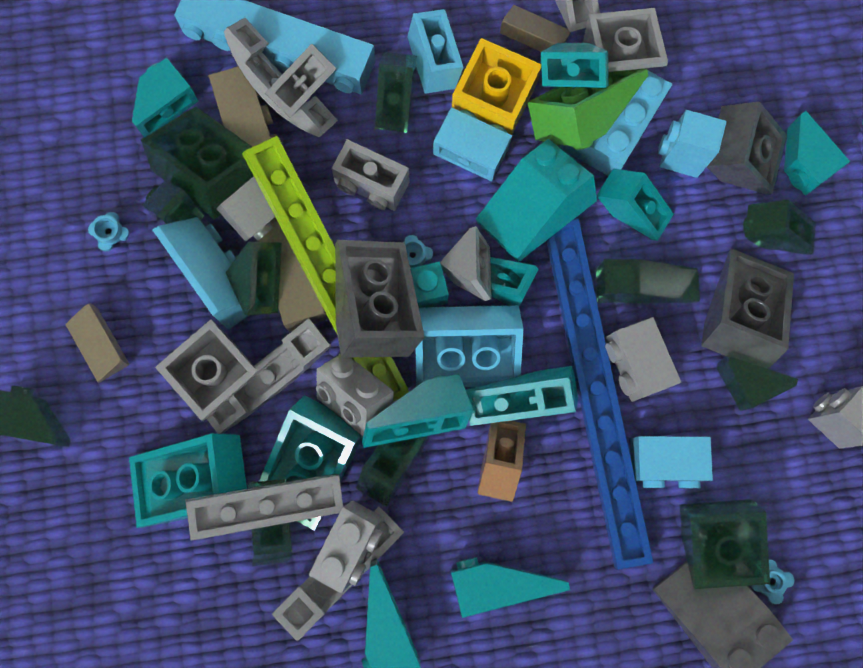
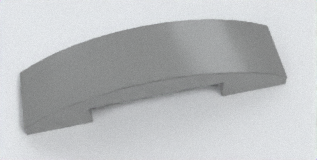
M246 18L226 28L224 34L228 46L242 73L256 92L278 114L298 128L318 137H321L338 121L316 96L305 102L289 118L265 94L282 75L262 53L269 43Z
M309 318L281 340L283 343L254 365L259 373L207 418L218 434L226 432L275 397L312 366L331 347Z
M380 507L374 512L384 517L379 528L383 535L374 552H367L362 562L366 565L364 573L370 568V561L376 558L379 559L404 533ZM309 576L272 615L298 642L352 584L341 594Z

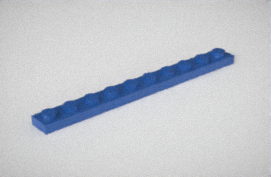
M576 219L564 226L546 242L614 567L619 570L653 563L609 356L605 348L606 342L579 219Z

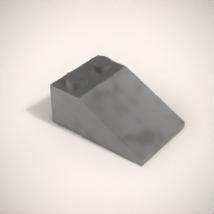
M337 240L335 243L336 329L341 358L409 357L425 336L405 243Z
M731 249L728 252L705 319L701 346L766 372L788 350L794 273Z
M705 545L652 588L712 668H761L793 641L792 637L770 609L709 545Z

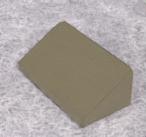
M513 5L506 14L500 28V34L540 52L556 43H566L571 34L567 28L516 5Z
M91 303L85 305L65 324L98 383L130 365L96 306Z

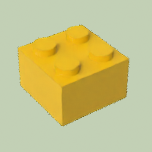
M481 38L452 94V108L459 111L467 110L473 113L478 120L489 125L497 124L503 127L508 134L513 135L528 104L527 102L537 85L541 64Z

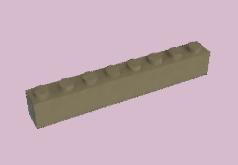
M238 66L208 76L239 179L243 186L254 176L242 153L277 136V134L270 135L268 125L274 123L268 105L261 106L260 95L252 87ZM274 217L270 221L273 228L258 242L285 328L291 332L308 318L314 324L328 320L326 312L276 217Z

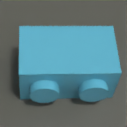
M445 9L414 13L407 38L424 93L455 89L463 70V64Z
M451 107L434 139L433 154L492 182L509 150L512 135L508 134L503 127L497 124L489 125L478 120L473 113L467 110L459 111Z
M685 110L678 121H672L668 134H664L658 148V154L662 155L659 167L698 178L719 153L727 121Z
M638 436L630 439L631 462L635 480L643 481V488H665V481H678V488H701L700 481H713L711 437Z

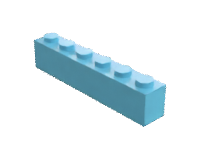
M181 0L174 14L182 32L187 37L194 40L204 39L210 41L225 51H230L224 31L232 24L246 18L269 43L262 53L275 67L282 71H286L313 44L336 68L325 82L334 85L344 93L355 92L362 95L375 64V51L372 44L246 0Z

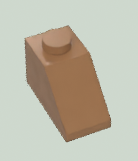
M512 420L490 423L477 494L513 502L522 472L525 423Z

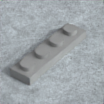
M338 474L185 500L191 541L340 513L343 507Z

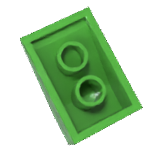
M633 69L608 72L609 86L607 88L556 87L528 101L535 140L546 141L549 139L556 145H568L576 150L592 146L593 141L604 136L648 77V70Z

